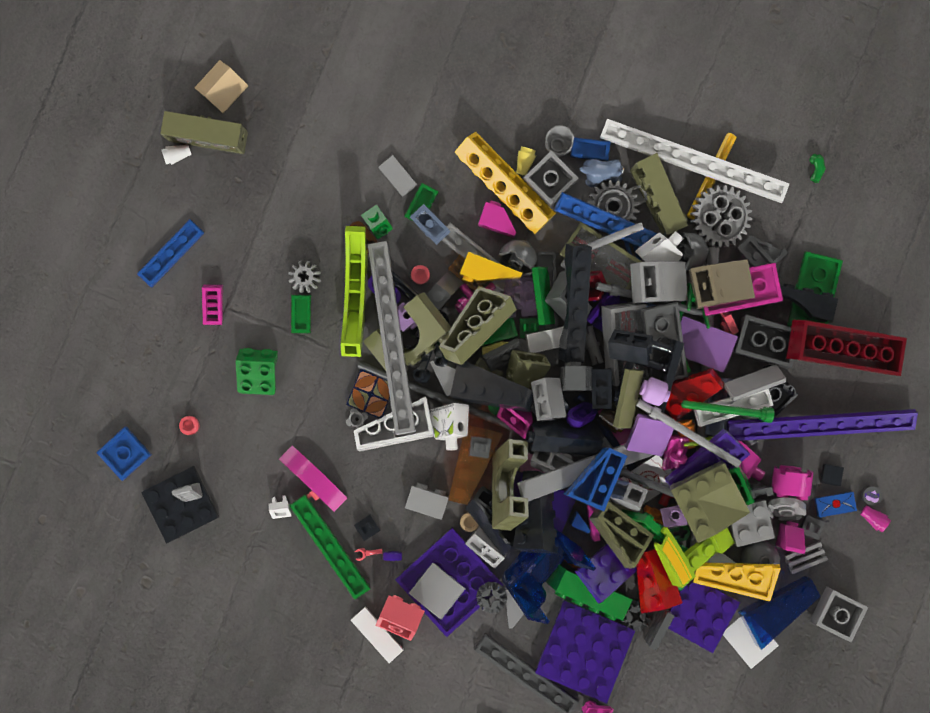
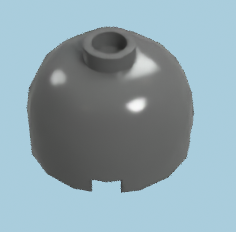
M680 233L684 239L677 246V249L683 254L679 262H685L686 271H689L691 268L701 267L709 255V248L705 240L696 233Z
M511 240L503 246L498 254L501 265L522 272L523 277L531 275L532 268L537 263V254L531 243L526 240Z
M765 540L745 545L740 561L747 564H780L781 558L776 547Z

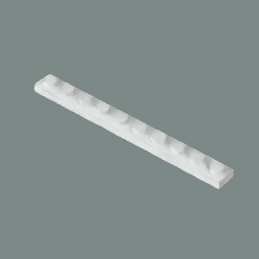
M607 119L600 136L601 139L648 156L658 153L662 161L779 203L783 202L789 187V183Z

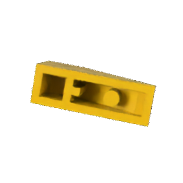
M468 252L460 275L463 276L462 280L473 283L474 281L521 278L522 272Z

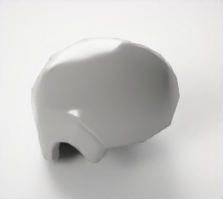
M554 126L545 137V148L548 152L552 151L557 157L565 156L573 147L574 134L566 126Z

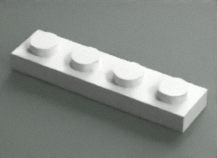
M769 389L736 401L728 397L710 402V404L757 410L773 406ZM694 410L698 426L700 427L739 416Z

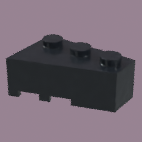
M482 485L465 509L504 556L513 546L515 528L511 531L492 529V492Z

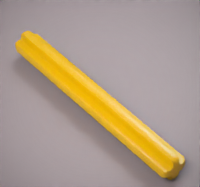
M726 134L716 158L726 161L736 140L734 134ZM706 176L696 198H702L700 193H707V188H712L716 180ZM694 200L692 205H698L697 201ZM692 206L687 214V217L691 220L695 219V216L690 215V213L696 211Z

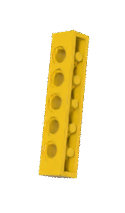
M477 132L469 135L455 151L459 159L466 163L472 172L485 183L486 187L492 190L499 200L506 204L512 210V213L534 234L542 229L556 214Z

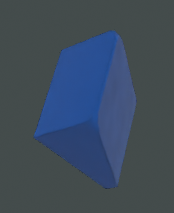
M575 511L570 522L571 526L590 533L591 530L579 513Z

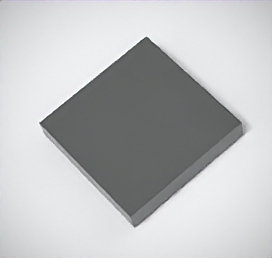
M669 609L658 612L644 638L648 646L654 650L658 649L674 618Z

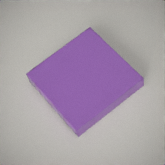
M638 414L625 448L629 451L663 456L674 429L659 419L655 420L648 415Z

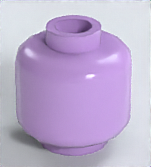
M651 377L643 381L639 394L642 395L643 401L660 406L663 402L668 401L671 391H668V384L666 382Z

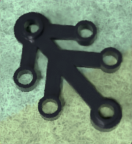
M438 310L445 320L449 322L447 314L444 311ZM418 327L413 330L411 329L410 335L412 338H420ZM439 342L434 344L436 348L427 355L425 352L423 353L419 367L413 371L415 381L426 383L430 379V371L427 369L433 351L436 356L434 359L435 365L439 367L447 365L448 360H446L441 352ZM415 344L414 346L407 345L405 348L414 349L417 346V344Z

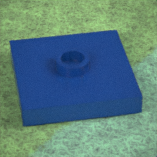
M127 426L96 452L121 481H124L152 455Z

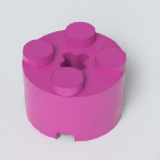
M780 465L779 468L774 466L771 486L773 493H776V496L780 498L796 496V499L808 500V496L811 495L814 472L807 469V473L802 472L801 467Z

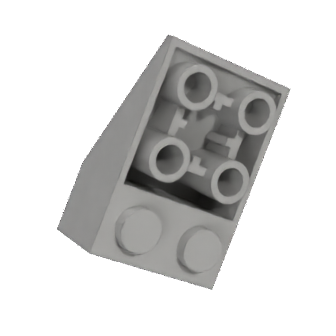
M655 261L630 264L633 303L688 300L685 262Z

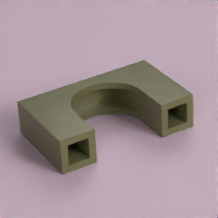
M425 292L415 296L404 306V309L417 324L420 333L419 342L414 349L404 348L406 368L410 364L415 365L422 359L420 356L424 352L427 355L435 349L434 344L438 341L441 343L451 329L449 323ZM379 328L363 342L386 371Z
M509 439L492 454V529L511 531L528 518V498L514 497L513 495L516 472L528 460L527 441Z

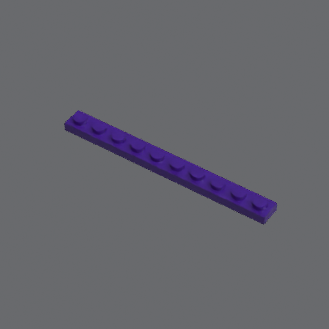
M915 409L779 417L774 418L772 423L762 422L759 419L727 421L726 431L737 441L915 430L918 412Z

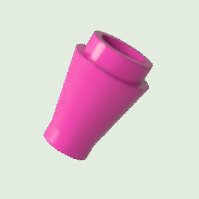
M867 505L860 513L876 531L883 532L891 522L888 515L874 510Z

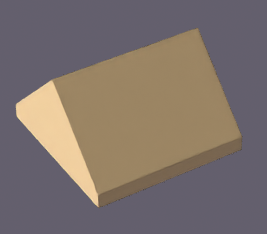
M219 60L196 85L195 89L219 111L224 113L248 85L228 65Z

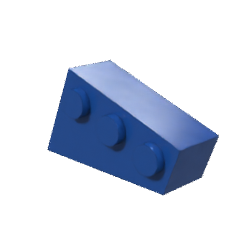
M604 447L563 494L596 509L605 511L627 455Z

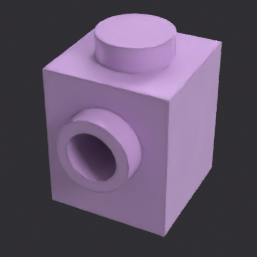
M679 505L660 509L664 527L670 529L687 525V520Z

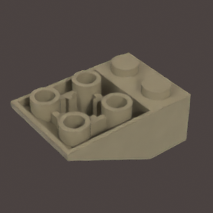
M748 259L706 265L689 270L696 309L755 298Z

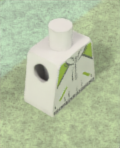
M453 403L429 410L434 438L436 440H445L446 450H457V439L466 437L468 434L469 405Z

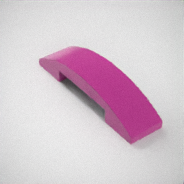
M291 446L279 458L333 512L347 499L295 447Z

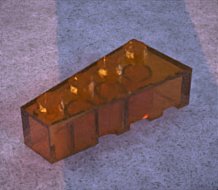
M468 425V434L462 438L448 501L468 504L503 432ZM471 436L491 439L489 458L468 455Z

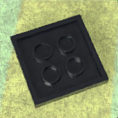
M195 466L141 492L166 544L219 518ZM200 483L203 496L199 499L184 502L175 497L172 491L183 486Z

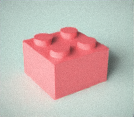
M388 596L375 626L411 641L425 611L415 603L408 604L403 602V599L399 596Z

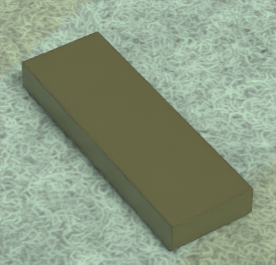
M625 369L613 424L614 427L632 428L644 371Z

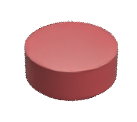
M418 265L412 269L411 278L416 284L423 285L429 281L430 272L427 267Z
M186 416L179 423V429L185 435L195 434L200 427L198 419L193 416Z

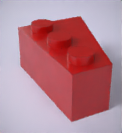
M713 368L689 375L686 378L674 380L665 409L677 421L693 410L683 408L681 406L682 401L703 403L723 389L724 382Z
M656 549L645 551L636 565L641 614L666 610L682 604L678 587L671 584Z

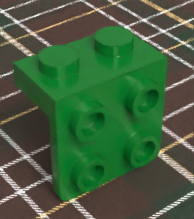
M251 348L239 350L236 358L237 391L239 393L275 394V366L278 360V351L270 349L253 350Z

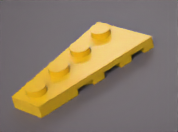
M705 562L695 571L696 577L693 579V583L770 601L781 568L780 564Z

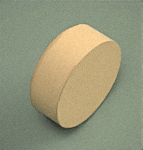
M469 512L462 515L460 519L462 529L467 532L475 531L479 525Z

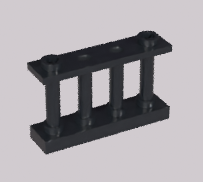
M635 329L634 333L643 334V331ZM674 339L669 344L652 340L654 349L665 351L668 354L666 362L663 363L649 360L648 365L626 361L618 390L616 389L613 394L614 404L618 405L625 369H633L634 364L660 370L662 373L661 381L668 384V391H671L684 343ZM663 402L660 406L656 407L660 408L661 412L664 413L667 402Z

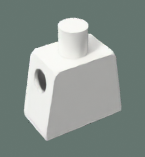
M676 231L668 239L661 233H658L635 252L645 262H679L683 254L676 247L684 238Z

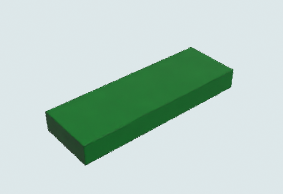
M548 267L532 268V277L539 325L555 324L554 310L545 301L551 290Z

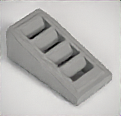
M200 483L183 486L172 491L175 497L184 502L199 499L203 496Z

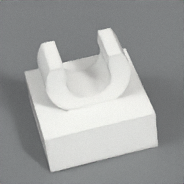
M285 495L282 502H277L275 497L272 498V503L269 504V512L273 519L292 516L291 508Z

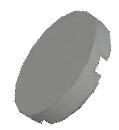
M777 498L767 503L771 518L775 516L781 521H795L802 518V515H806V504L795 498Z

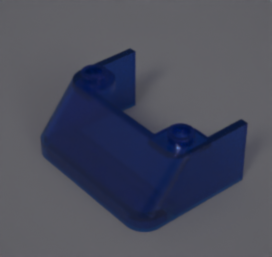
M558 530L557 537L555 538L558 554L522 551L503 574L505 587L526 618L548 624L550 621L540 608L546 600V591L542 585L565 559L570 564L592 571L596 569L581 547Z

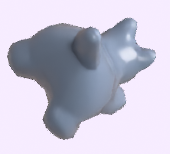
M590 159L583 163L580 171L586 174L585 184L589 187H596L603 181L621 182L622 176L620 175L623 173L624 167L619 159L605 162L598 159Z

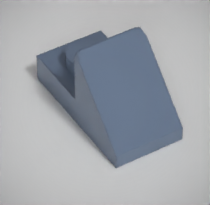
M424 204L410 216L420 230L436 245L450 233V230Z

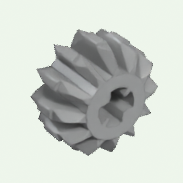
M299 261V268L295 265L292 266L296 271L295 273L289 272L288 274L294 276V278L289 279V283H295L292 287L294 290L299 287V292L303 293L306 288V291L310 293V286L314 289L318 288L314 282H321V279L315 278V276L320 275L321 272L315 271L317 268L315 264L310 267V261H306L304 267L303 262ZM304 272L309 276V279H305V282L300 278L301 274L304 275Z

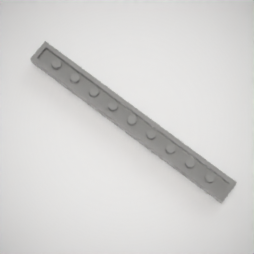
M388 242L368 244L395 434L416 432Z

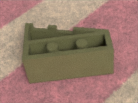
M608 502L605 511L595 508L589 518L625 568H635L654 535L610 502Z

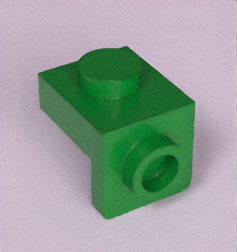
M377 204L361 215L377 239L385 236L393 229Z

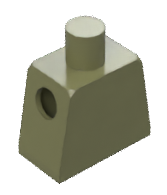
M512 350L506 377L512 382L532 389L531 382L544 378L551 365L543 354Z

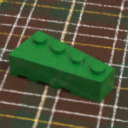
M554 561L545 582L556 591L555 594L563 599L566 596L570 597L572 602L579 606L583 604L588 605V609L595 613H599V611L604 612V616L615 621L616 618L624 620L632 602L629 596L615 590L602 603H598L575 572L576 570L571 568L567 570L561 563Z

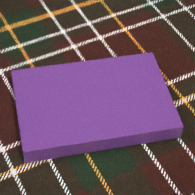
M683 316L681 328L685 357L724 373L738 336L711 326L707 329L706 324Z

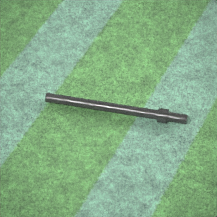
M596 282L595 289L608 292L609 295L616 297L620 295L632 299V290L620 288V285H608L601 282ZM651 302V304H654V305H660V304H664V303H669V302ZM678 303L679 311L697 316L703 315L701 308L696 309V307L691 306V310L688 311L687 305Z

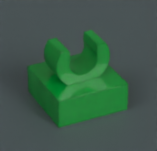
M538 318L519 319L520 338H526V334L539 332Z

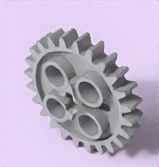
M719 185L714 186V190L707 188V193H700L702 198L695 199L698 205H692L696 210L690 213V215L695 216V219L690 221L691 223H696L693 230H699L698 235L704 236L705 242L709 240V246L715 244L719 248L722 245L723 247H729V243L735 245V239L741 241V235H747L744 229L751 227L747 224V221L752 220L751 217H748L752 210H747L746 208L750 205V202L744 203L743 201L746 196L739 197L741 191L734 192V187H729L728 190L727 185L721 186V189ZM718 198L722 201L720 208L716 204ZM733 209H734V210L736 211V213H737V216H736L735 219H734V218L732 217V215H731V212H732ZM707 214H709V215L711 216V222H710V223H707V222H706V215H707ZM722 225H724V226L726 227V233H725V234H722V233H721V226H722Z

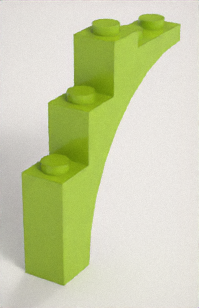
M346 226V273L341 356L361 357L365 327L364 309L368 267L366 228Z

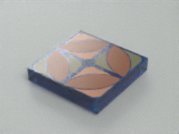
M360 369L346 405L377 418H382L390 401L388 381Z

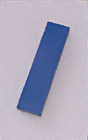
M189 219L137 275L150 287H153L200 239L204 232Z

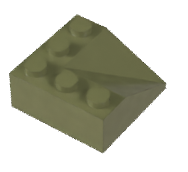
M723 460L670 485V490L698 543L718 534L750 513Z

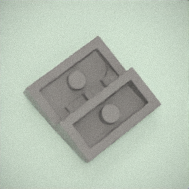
M432 563L409 594L434 615L442 619L466 588L452 576H449L437 564Z

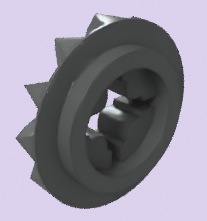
M487 582L478 589L476 595L477 604L482 608V611L489 612L490 614L498 613L505 607L507 593L500 584ZM491 591L493 593V597L497 598V600H494L492 604L490 603L489 599H486V596H489Z
M632 600L624 620H621V622L627 628L642 631L648 626L651 620V613L641 614L640 601ZM629 611L634 613L640 611L639 616L642 621L637 619L632 621L633 616Z

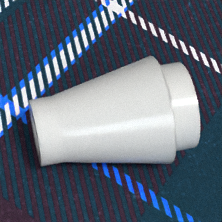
M188 144L165 146L166 148L162 149L166 164L171 163L173 165L191 155Z

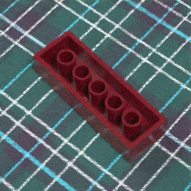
M792 320L787 359L901 376L907 338L807 320Z

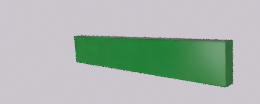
M304 494L289 505L354 600L370 590L371 587L307 495Z

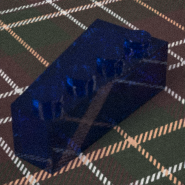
M803 576L773 592L770 601L760 599L738 611L755 645L762 650L821 596L812 579Z

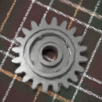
M609 180L608 186L602 182L601 190L595 187L594 191L596 194L590 193L589 195L593 200L587 201L591 205L628 221H636L637 218L633 214L640 212L634 208L640 204V202H634L638 195H631L633 188L626 190V183L620 187L619 181L616 182L615 186H613L611 180ZM609 203H616L618 210L616 212L610 211L608 208Z

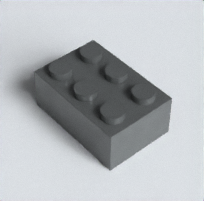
M749 315L741 316L738 325L739 332L736 333L738 340L732 353L771 365L777 364L778 367L785 369L792 368L794 360L787 359L791 327Z

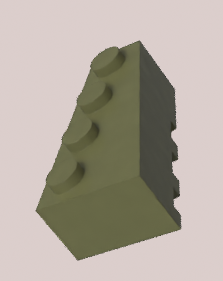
M658 153L637 162L630 169V172L636 184L641 186L639 190L643 198L645 196L642 189L646 191V204L661 234L667 237L675 231L677 232L688 226L687 217L679 206V201L674 194Z
M478 286L439 345L446 360L462 365L517 310L511 296Z

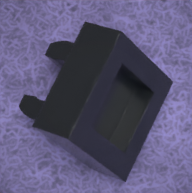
M371 514L354 525L364 541L381 531Z

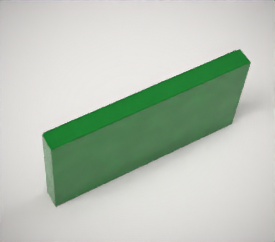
M805 251L795 289L809 288L813 289L816 294L821 295L822 292L833 294L834 298L843 260ZM792 302L787 326H792V320H807L828 324V322L810 319L804 310Z

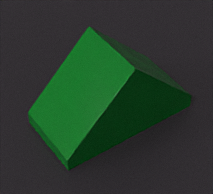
M740 466L729 469L746 505L753 504V494L745 473Z

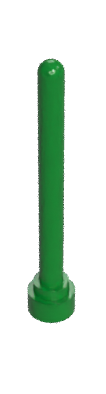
M686 400L681 402V406L686 409L758 417L759 420L767 423H772L774 419L773 407H763L757 410Z

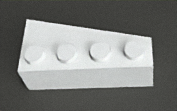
M425 396L412 403L416 432L396 435L393 415L389 413L354 430L357 450L360 452L433 437L434 433L427 397Z

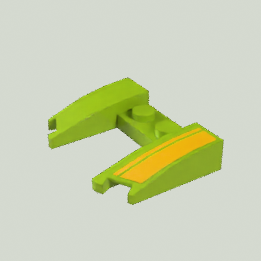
M663 527L661 532L665 538L661 545L654 543V547L671 584L683 588L696 577L694 572L716 553L723 554L735 542L728 528L700 543L696 542L683 553L668 527Z

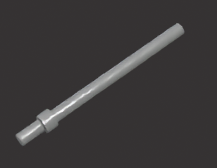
M641 399L638 400L636 406L649 413L648 416L655 420L659 419L738 468L740 466L741 460L662 413V410L655 405L651 406Z

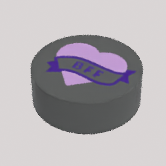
M867 486L861 492V499L865 504L875 506L881 502L882 492L877 487Z

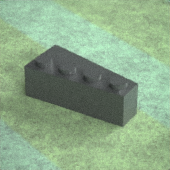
M581 362L565 363L564 367L559 368L562 390H592V369L596 367L581 366Z

